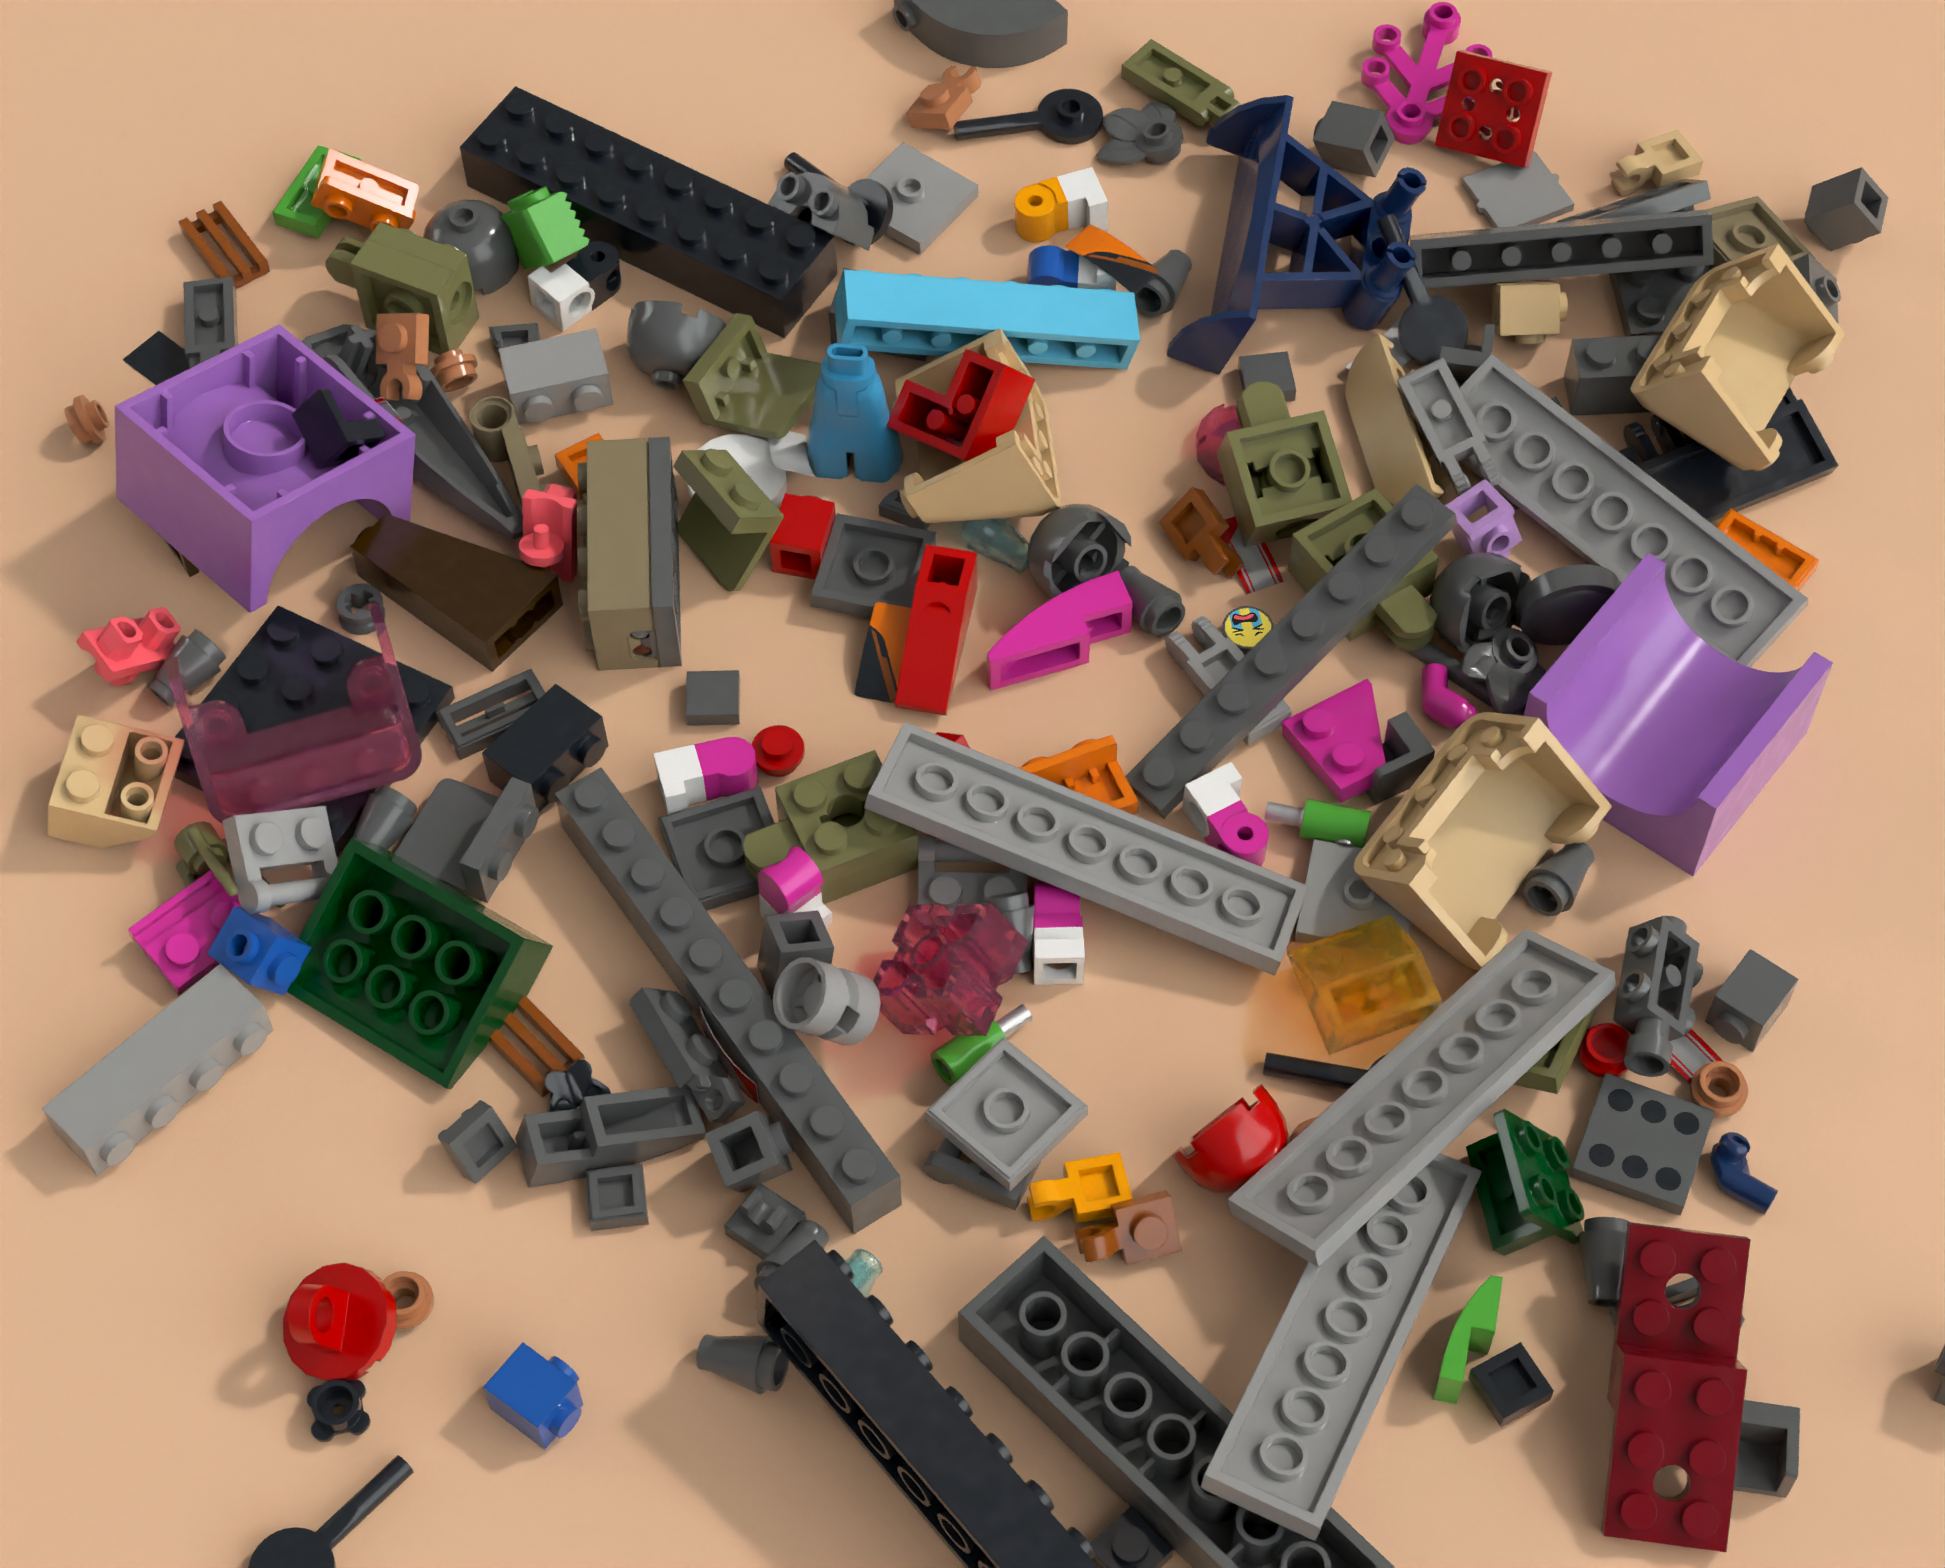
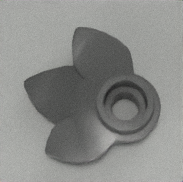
M1151 102L1142 111L1133 108H1120L1106 114L1103 117L1102 123L1112 139L1096 154L1097 160L1114 165H1131L1144 158L1154 164H1162L1175 159L1181 151L1184 139L1181 127L1175 123V111L1165 103Z
M1504 628L1493 635L1489 642L1472 645L1464 653L1460 672L1462 676L1480 682L1485 681L1495 712L1512 715L1526 705L1529 692L1545 675L1546 670L1538 663L1537 648L1530 637L1518 629Z

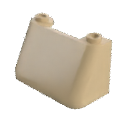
M1779 243L1721 264L1702 275L1687 293L1633 381L1630 389L1645 409L1743 471L1752 469L1754 471H1761L1773 464L1779 457V449L1783 442L1782 437L1776 429L1765 428L1794 377L1806 372L1815 374L1828 367L1834 360V352L1845 333Z
M999 328L895 379L896 396L898 399L906 379L946 395L966 348L1003 363L1030 377L1032 376L1002 329ZM1036 382L1033 384L1015 428L996 437L997 447L975 458L964 461L917 440L920 475L915 472L904 477V489L900 490V497L908 514L912 518L919 516L925 523L1043 516L1052 510L1062 507L1049 413ZM896 401L892 402L893 408L895 406Z
M1482 712L1470 717L1455 730L1359 852L1353 868L1367 887L1461 964L1470 969L1480 970L1505 947L1508 937L1507 931L1495 918L1524 882L1526 875L1534 869L1553 843L1572 844L1583 843L1589 840L1597 832L1599 823L1611 809L1612 805L1540 718Z

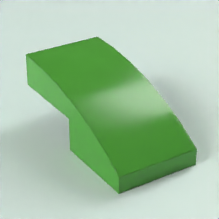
M1491 1275L1477 1289L1459 1316L1447 1344L1433 1400L1457 1404L1464 1381L1468 1351L1488 1354L1496 1330L1503 1277Z

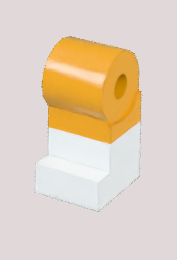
M1093 167L1039 181V183L1022 188L1015 196L1016 232L1026 241L1034 243L1043 242L1050 239L1057 232L1084 225L1086 227L1093 225L1103 231L1108 230V200Z

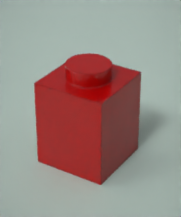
M785 493L779 510L784 515V518L769 542L772 572L815 580L836 517L835 502L822 500L812 495L798 496Z

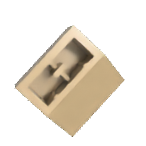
M77 714L48 804L47 836L100 849L157 836L185 740Z

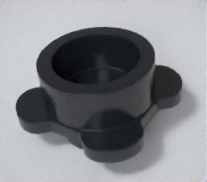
M332 1380L310 1390L307 1395V1404L312 1409L315 1422L311 1426V1433L316 1440L329 1442L335 1435L348 1432L354 1435H361L369 1428L371 1419L369 1414L364 1411L362 1402L366 1394V1388L360 1380ZM336 1406H343L344 1411L341 1414L336 1415L333 1413Z

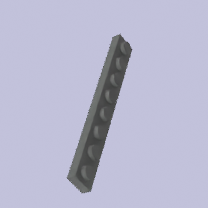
M1416 484L1125 776L1133 792L1165 819L1183 800L1185 784L1211 772L1457 524L1456 513Z

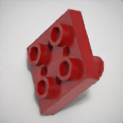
M1464 50L1457 51L1435 145L1523 168L1529 167L1552 72ZM1495 79H1500V80H1501V81L1496 82V86H1497L1498 88H1500V89H1493V88H1492V82H1493ZM1467 97H1471L1473 99L1468 100L1467 106L1469 107L1467 110L1464 107V100ZM1483 132L1484 135H1491V137L1489 139H1484L1480 133Z

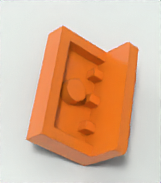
M329 148L324 157L310 205L324 210L326 214L333 218L347 219L369 228L372 232L379 222L399 229L405 228L409 230L416 216V211L413 208L420 185Z
M1112 735L1098 740H1083L1074 745L1070 750L1050 757H1036L1027 761L1022 767H1019L1029 773L1130 814L1138 813V800L1117 761V743Z

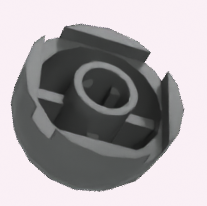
M464 199L449 203L436 211L424 229L423 238L440 244H450L460 251L467 253L474 291L481 289L482 295L494 293L510 282L519 267L517 248L514 244L510 228L501 218L503 213L495 206L481 200Z
M657 300L640 301L635 304L634 310L631 308L628 321L627 348L630 358L642 372L652 376L651 382L654 385L666 389H679L681 383H684L683 379L724 329L726 324L717 316L699 308L695 318L681 313L682 304Z
M1090 504L1064 505L1052 510L1043 518L1031 535L1027 549L1030 574L1039 589L1052 599L1086 581L1115 571L1120 572L1128 567L1129 562L1123 557L1125 554V543L1131 546V536L1124 523L1098 507Z
M1491 552L1468 553L1453 560L1435 579L1430 596V605L1437 613L1435 629L1440 638L1450 646L1465 653L1474 644L1489 642L1493 635L1501 629L1511 628L1513 625L1521 628L1516 610V599L1524 586L1531 581L1530 576L1521 571L1520 567L1522 566L1518 563Z

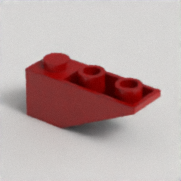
M926 544L914 590L895 698L896 708L947 716L978 589L977 552Z

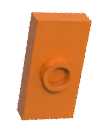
M1730 509L1716 526L1798 591L1816 571L1819 559L1733 509Z

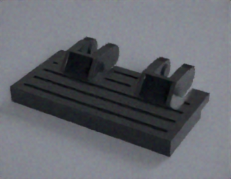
M1790 386L1765 428L1776 429L1782 437L1783 442L1779 449V457L1773 464L1761 471H1754L1753 469L1743 471L1683 433L1688 442L1686 445L1679 430L1655 414L1650 419L1651 430L1654 433L1653 435L1656 436V440L1664 454L1659 455L1652 441L1639 422H1634L1624 427L1623 436L1628 447L1618 451L1710 523L1723 518L1730 509L1738 512L1829 475L1839 466L1804 401L1796 399Z

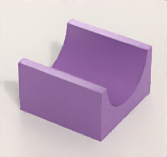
M279 324L115 405L116 497L251 613L267 604L271 580L290 546L314 521L333 508L355 500L378 520L385 514H389L410 522L416 434ZM327 388L330 390L346 423L377 418L386 437L371 449L366 445L359 447L358 456L341 465L319 468L292 413L318 389Z
M1647 553L1529 692L1524 716L1540 718L1612 805L1602 820L1686 873L1694 876L1806 735L1833 662L1813 652L1805 664L1796 670L1789 672H1766L1744 666L1722 655L1704 642L1682 619L1668 594L1665 582L1666 563Z

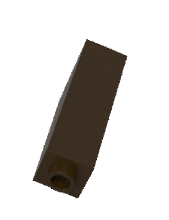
M385 514L373 526L361 531L355 542L350 546L360 578L374 586L385 596L491 672L501 665L563 606L558 576L550 570L526 564L522 560L389 514Z

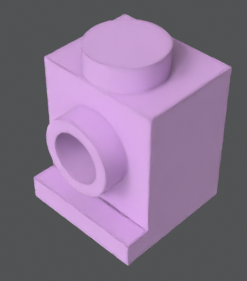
M1486 479L1445 505L1456 513L1457 524L1452 528L1458 546L1465 554L1491 552L1508 558L1511 548L1523 541L1513 517L1515 511L1512 505ZM1485 505L1488 511L1486 515L1474 523H1471L1466 518Z

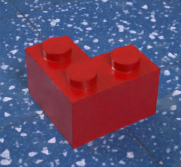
M966 348L946 395L906 379L886 426L964 461H968L997 447L996 437L1015 428L1036 379Z

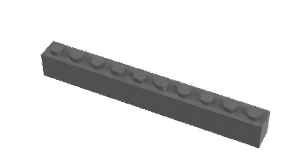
M602 767L556 792L557 807L564 831L677 989L689 1002L700 1021L699 1007H701L704 1018L722 1050L757 1085L759 1103L768 1116L772 1117L774 1123L779 1120L783 1122L792 1140L794 1152L851 1232L856 1234L901 1206L899 1173L795 1031L779 1023L774 1013L771 998Z

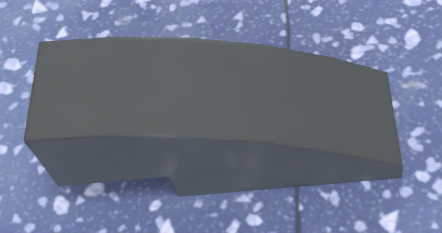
M672 1086L587 1096L583 1098L579 1109L524 1115L515 1140L527 1185L530 1188L586 1177V1170L634 1165L702 1140L705 1137L706 1130L697 1100L691 1090Z

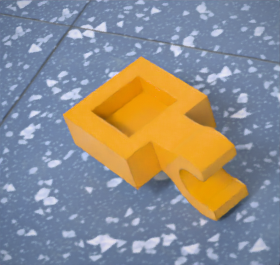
M1121 1153L1064 1162L1063 1179L1041 1180L1029 1184L1031 1196L1027 1197V1203L1032 1221L1053 1218L1070 1208L1073 1210L1076 1223L1113 1217L1110 1204L1133 1199Z

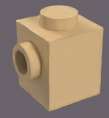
M1552 280L1492 283V324H1495L1494 332L1500 336L1515 335V343L1521 344L1544 343L1545 334H1560V322L1567 319L1568 300L1566 292H1560L1559 283Z

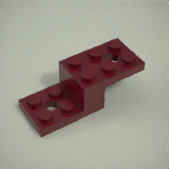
M1627 1222L1607 1399L1614 1408L1615 1414L1601 1526L1603 1536L1727 1552L1748 1371L1737 1359L1751 1241L1748 1237ZM1677 1274H1689L1695 1277L1698 1283L1696 1298L1686 1306L1673 1305L1666 1298V1285ZM1664 1466H1679L1687 1474L1685 1489L1674 1497H1664L1654 1489V1477Z

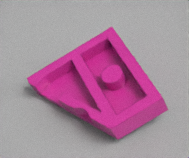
M1368 679L1282 721V736L1341 803L1370 789L1374 770L1386 764L1372 683Z

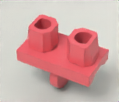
M553 483L548 484L543 492L527 489L522 497L523 538L519 542V556L526 564L550 570L563 581L572 583L577 575V491L574 488Z
M160 607L149 610L143 618L132 620L121 616L110 619L105 627L82 632L76 643L81 649L88 651L95 658V672L102 676L105 682L108 681L115 686L131 684L136 680L139 673L158 669L162 666L175 646L173 641L181 631V627L166 608Z

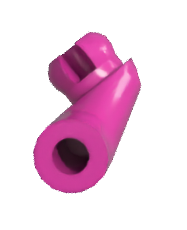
M1433 663L1422 668V707L1424 713L1429 718L1449 729H1457L1467 719L1478 714L1473 704L1468 703L1464 697L1448 689V669L1446 666Z

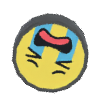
M1242 606L1233 609L1226 615L1222 623L1221 634L1225 638L1230 637L1243 654L1246 655L1274 627L1270 616L1263 610L1256 607Z

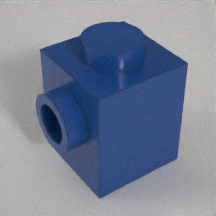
M234 906L207 954L249 985L285 995L292 981L298 976L301 965L312 947L270 917L258 913L249 914L241 907Z
M524 1342L520 1344L483 1386L491 1410L544 1450L556 1436L558 1438L565 1437L577 1424L582 1413L583 1401L577 1384L579 1377L576 1372L556 1356L546 1360Z

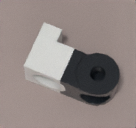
M591 241L586 247L578 250L576 258H572L552 273L541 266L528 275L531 305L564 332L620 290L622 280L618 250L608 242Z

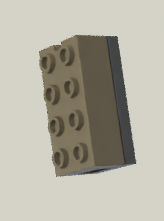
M670 437L649 438V442L646 441V438L587 441V462L578 463L577 465L579 493L583 494V504H578L580 536L583 535V546L578 547L580 578H583V589L578 590V609L580 621H584L586 651L595 650L598 671L658 667V664H661V667L682 666L679 532L677 528L678 496L675 474H673Z

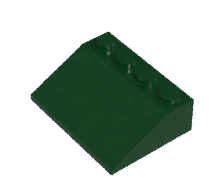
M351 838L299 936L300 940L312 948L301 965L298 976L292 981L286 992L444 1088L452 1089L491 1041V1035L496 1029H501L505 1024L504 1020L511 1012L514 1013L519 1006L518 1003L524 996L527 997L553 945L384 847Z

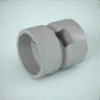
M800 957L787 965L776 982L773 994L774 1013L780 1024L788 1029L807 1035H817L821 1039L840 1045H855L863 1041L872 1032L878 1020L881 1005L879 990L874 981L867 976L807 957Z

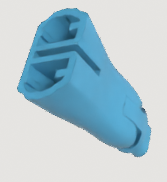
M831 344L827 348V356L822 361L821 372L815 386L813 414L808 431L806 449L810 468L818 478L842 479L843 477H848L851 453H854L855 478H859L861 481L887 482L899 471L903 462V451L898 432L886 426L889 421L890 412L883 384L876 371L874 360L868 356V350L863 345Z

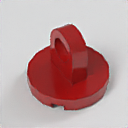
M344 1262L322 1266L306 1276L290 1296L283 1317V1342L291 1361L306 1375L325 1381L356 1380L369 1373L366 1370L375 1361L381 1362L390 1350L397 1328L396 1303L391 1292L386 1290L384 1284L379 1280L380 1278L373 1271Z

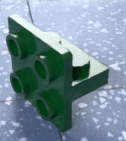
M1506 1109L1494 1113L1493 1116L1498 1132L1466 1146L1470 1165L1482 1171L1476 1188L1493 1251L1506 1256L1552 1235H1556L1573 1245L1579 1243L1578 1234L1583 1232L1580 1221L1584 1219L1585 1214L1578 1195L1570 1186L1566 1169L1570 1166V1159L1565 1146L1558 1137L1548 1134L1534 1126L1530 1121H1525Z

